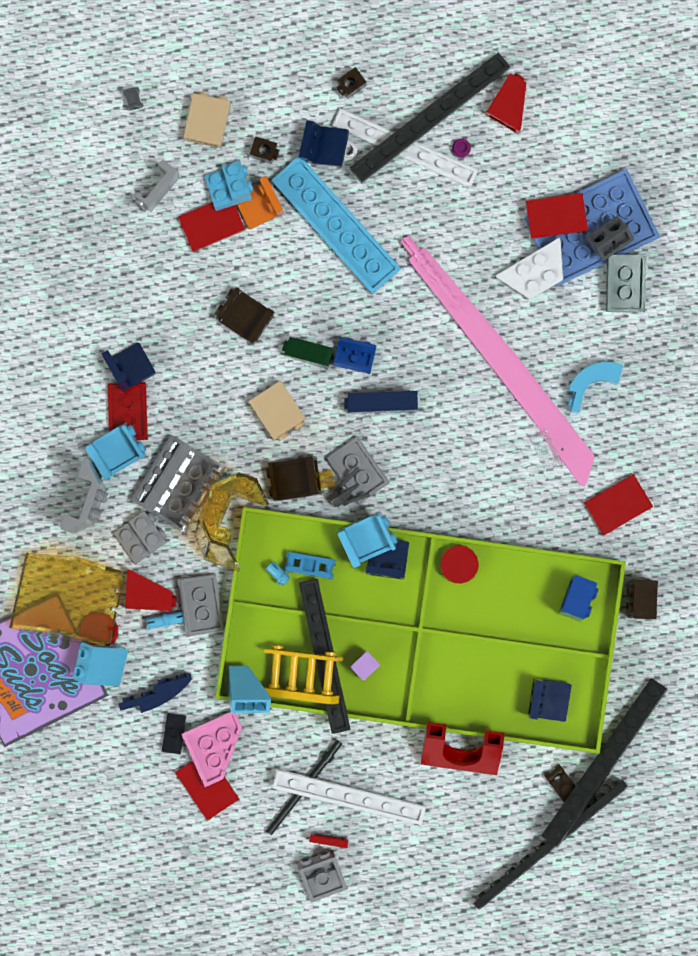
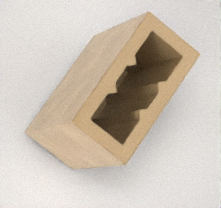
M205 92L193 93L183 137L184 141L222 149L231 108V102L228 101V98L224 96L209 97V94Z
M281 380L249 401L274 441L278 439L280 442L289 436L287 432L293 428L297 431L305 425L303 422L306 421V418Z

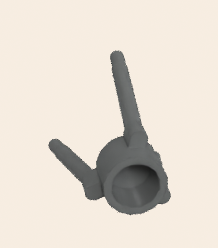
M358 467L335 487L334 492L329 495V500L333 506H346L349 503L370 496L369 493L348 499L349 493L360 486L359 483L347 490L342 488L357 473Z

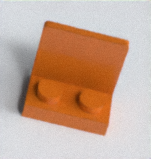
M267 176L259 179L260 183L252 186L254 191L250 193L252 200L237 204L250 230L284 214L283 208Z

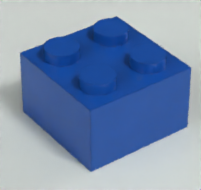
M574 575L570 580L558 614L579 622L589 617L592 607L589 606L590 602L596 598L599 588H596L597 583Z

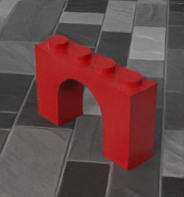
M427 722L421 765L490 775L498 774L505 733L485 730L483 742L478 748L458 750L449 746L445 741L446 724Z

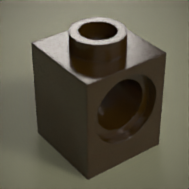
M355 67L337 80L338 86L336 88L342 97L346 95L349 99L366 87L367 82ZM348 80H352L356 85L353 88H347L345 83Z
M255 136L249 155L250 158L272 164L273 160H277L280 149H277V143ZM263 147H269L271 152L268 155H262L260 150Z

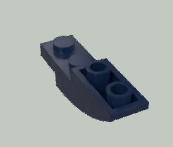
M186 672L176 675L177 679L169 681V678L157 680L158 684L154 685L156 693H152V690L141 693L139 698L134 699L133 695L122 698L123 702L118 703L120 711L139 706L141 713L159 707L178 695L191 682L193 676H188Z

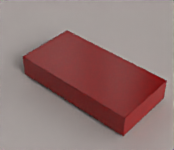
M312 833L310 834L309 842L348 848L349 840Z

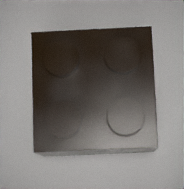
M630 580V583H627L626 593L630 595V603H626V614H629V618L656 619L657 580Z

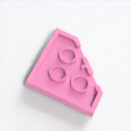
M229 712L181 734L204 787L224 778L242 730L236 713Z

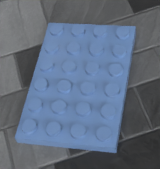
M627 169L575 193H583L588 226L587 232L533 239L538 250L558 238L562 241L561 251L564 280L556 284V287L607 263V259L602 261L592 251L586 237L615 216H618L629 227L634 238L632 242L615 254H627L660 238ZM525 217L524 221L529 230L528 217Z

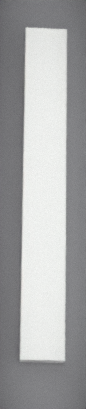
M341 108L332 124L334 128L348 129L350 135L375 146L381 144L394 133ZM417 142L398 155L471 188L479 171Z
M276 769L272 785L273 789L422 825L426 810L425 805L281 769Z

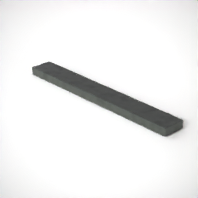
M318 578L299 582L314 653L325 655V652H334ZM316 659L323 690L326 660ZM334 661L331 691L333 695L339 696V704H325L332 734L351 730L337 664Z

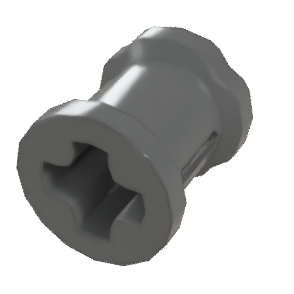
M139 87L123 91V95L127 99L128 106L126 108L128 111L140 109L144 106L140 102Z

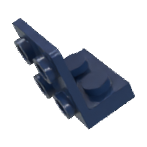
M306 120L299 158L309 164L342 167L349 130L323 127L314 121Z
M139 342L116 355L111 356L108 350L101 353L123 392L156 374Z
M398 540L395 550L392 551L391 549L368 559L366 575L404 580L409 542Z
M533 678L528 717L536 720L542 718L565 722L572 685L570 683Z

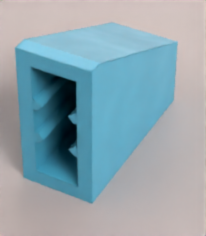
M229 666L228 690L230 713H269L271 697L249 666Z

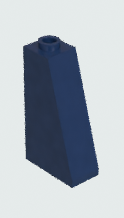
M418 391L348 393V398H344V409H348V414L417 413Z

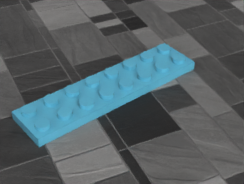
M299 156L271 180L372 295L401 270L397 263L314 170Z

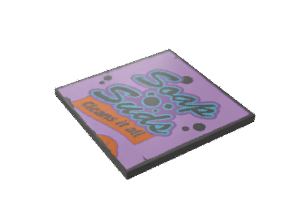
M58 592L0 621V739L4 747L109 696L104 685H85L73 679L82 640Z

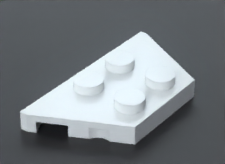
M561 239L554 240L497 274L496 277L530 300L564 280Z

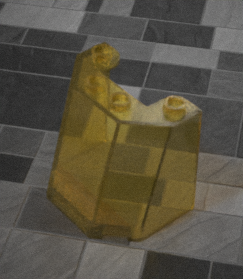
M240 472L213 484L198 518L194 535L205 561L238 572L241 567L228 546L231 541V532L226 527L220 526L231 499L238 497L266 507L269 504L257 478Z

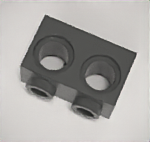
M615 216L586 237L592 251L602 261H605L634 240L629 227L618 216Z

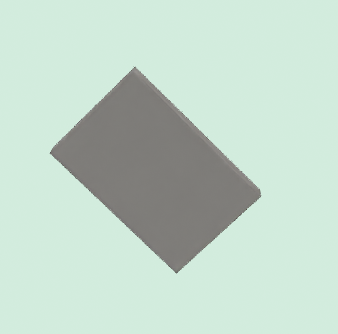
M358 436L326 457L341 481L356 467L359 468L357 473L345 484L347 489L357 483L360 484L358 488L350 492L353 498L366 493L372 496L390 483ZM366 497V498H364V499L358 500V501H356V502H357L358 505H359V504H361L363 501H365L366 499H368L369 497Z
M216 574L178 579L186 637L224 631Z

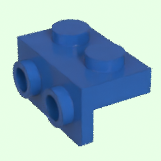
M339 337L333 366L370 374L376 345L370 342H360L351 338Z

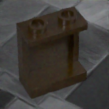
M236 287L234 290L231 289L225 298L228 300L224 306L220 305L217 308L215 319L255 345L274 317L275 312Z
M316 456L268 463L266 474L271 482L269 494L273 501L322 495Z

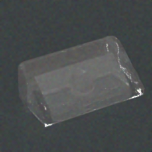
M547 429L529 437L545 472L563 464Z

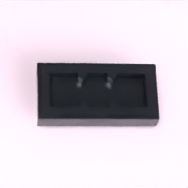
M167 713L161 752L181 754L183 743L181 734L184 733L187 716Z

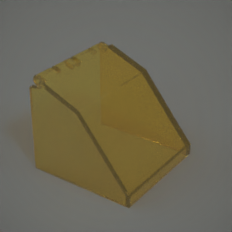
M26 553L9 628L75 643L86 642L91 645L106 646V644L111 643L113 631L108 630V627H114L117 612L112 611V608H118L121 593H117L116 589L122 590L125 576L121 575L122 571L79 557Z

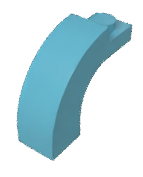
M599 362L579 372L568 388V392L575 394L570 397L568 407H571L570 412L579 413L584 392L590 384L601 381L617 385L623 365L613 362Z

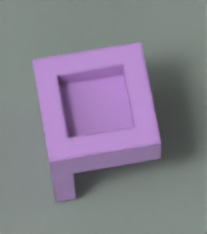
M366 651L351 666V669L364 681L380 664Z

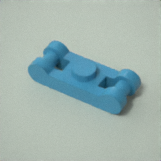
M287 552V564L284 565L283 571L333 580L334 574L332 570L336 560ZM295 560H301L300 567H294ZM320 564L325 565L324 572L319 571Z

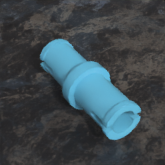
M182 610L169 614L164 612L162 615L146 618V623H151L147 624L148 630L163 626L167 628L169 625L182 623L184 618L180 616H183Z

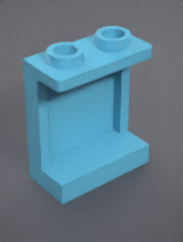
M125 422L85 447L104 480L112 477L113 474L140 458H144L146 455V448L141 441L138 442L135 438L136 432L131 424L128 426Z
M380 511L338 530L337 534L353 568L360 566L361 562L391 549L392 551L396 549L398 540L394 532L390 533L387 527L390 526L386 515L382 516Z
M81 642L73 679L85 685L120 686L128 649L115 643H111L110 646H101Z

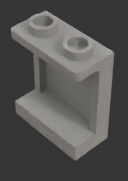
M163 159L158 164V167L165 175L148 196L143 198L137 192L134 194L136 205L144 212L146 210L152 212L180 178L178 171Z

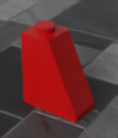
M510 73L488 108L486 116L519 134L522 126L527 82L524 81L521 75Z
M127 570L125 609L173 611V607L177 605V596H173V591L133 570Z

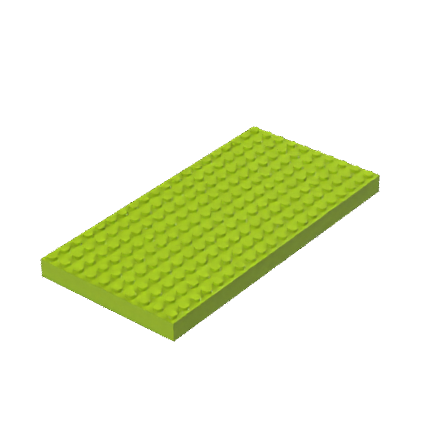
M243 507L215 699L229 701V666H249L262 686L268 687L271 684L273 654L264 652L265 649H271L272 645L284 646V650L314 653L299 582L318 578L333 651L336 653V656L343 657V661H336L348 718L426 729L427 722L446 724V732L484 737L485 730L505 733L504 740L600 754L626 565L625 561L388 528L390 533L394 532L397 540L409 542L405 578L401 580L366 575L368 560L361 562L360 566L353 568L337 533L339 529L352 524V522ZM458 545L466 546L473 550L479 562L478 572L475 577L469 582L462 584L452 583L447 580L442 574L440 567L443 554L449 548ZM287 552L336 560L332 570L334 574L333 580L288 572L290 580L283 586L277 584V580L266 571V568L275 561L284 570V565L287 564L288 559L286 558ZM295 560L294 567H300L301 560ZM320 564L319 571H325L324 564ZM574 575L596 582V588H599L596 598L590 602L589 606L592 607L589 617L580 622L558 614L570 580ZM368 651L380 666L363 681L351 669V666ZM281 655L278 684L283 689H286L289 681L291 656ZM298 657L296 679L298 691H303L306 688L308 658ZM316 664L313 689H315V693H321L322 687ZM533 678L570 683L572 685L565 722L542 718L536 720L528 717ZM271 697L270 707L327 715L324 703Z

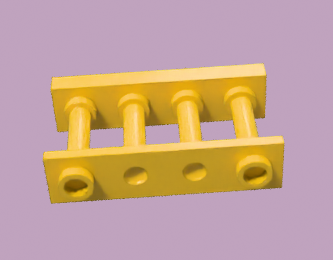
M272 645L271 649H265L264 653L273 654L271 684L268 687H264L271 697L324 704H339V696L333 695L331 685L334 661H343V657L336 656L335 652H325V655L284 650V646ZM281 655L291 656L289 681L286 689L280 688L278 684ZM298 657L308 658L306 688L303 691H298V687H296ZM316 659L326 660L324 687L321 693H315V689H313Z

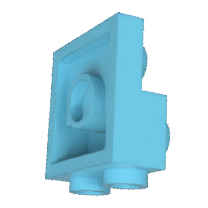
M240 160L222 166L223 170L205 175L216 211L252 200L250 193L254 192L251 181H246L245 176H248L246 165L241 166Z

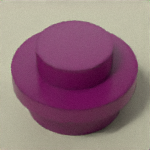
M457 139L452 145L453 154L459 158L468 156L471 151V145L466 139Z

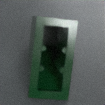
M289 337L288 341H284L282 351L285 352L284 357L328 370L334 348Z

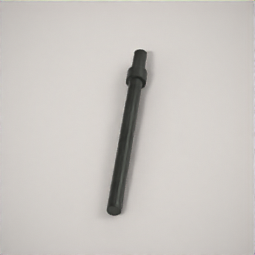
M336 740L330 749L322 754V759L309 774V777L317 778L325 766L332 762L335 758V753L342 746L339 740ZM294 794L267 828V833L273 835L302 795Z

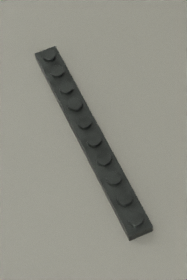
M499 52L353 164L350 167L352 173L361 184L508 71L510 65Z
M652 678L649 680L600 750V754L593 760L541 835L544 839L557 848L667 692L668 689Z
M624 780L621 782L615 781L609 786L610 791L604 794L602 792L594 799L595 803L591 807L587 805L564 840L626 790L628 785ZM549 841L546 844L544 842L540 843L535 847L536 852L533 855L527 854L520 860L521 864L516 869L513 866L504 873L506 877L501 881L499 878L490 885L491 889L488 892L482 891L475 897L476 902L473 904L478 910L482 909L556 846Z

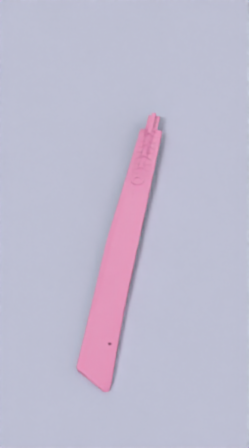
M409 235L405 237L400 243L412 256L409 259L411 265L537 425L581 486H585L593 464L594 454L514 351L425 248L420 249Z

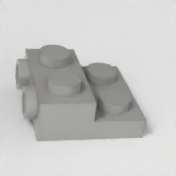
M143 511L114 532V535L135 565L167 543L165 540L167 535L162 528L157 529L154 524L156 519L151 512L147 514Z
M322 850L318 853V856L313 858L305 856L297 863L311 902L347 890L334 850Z

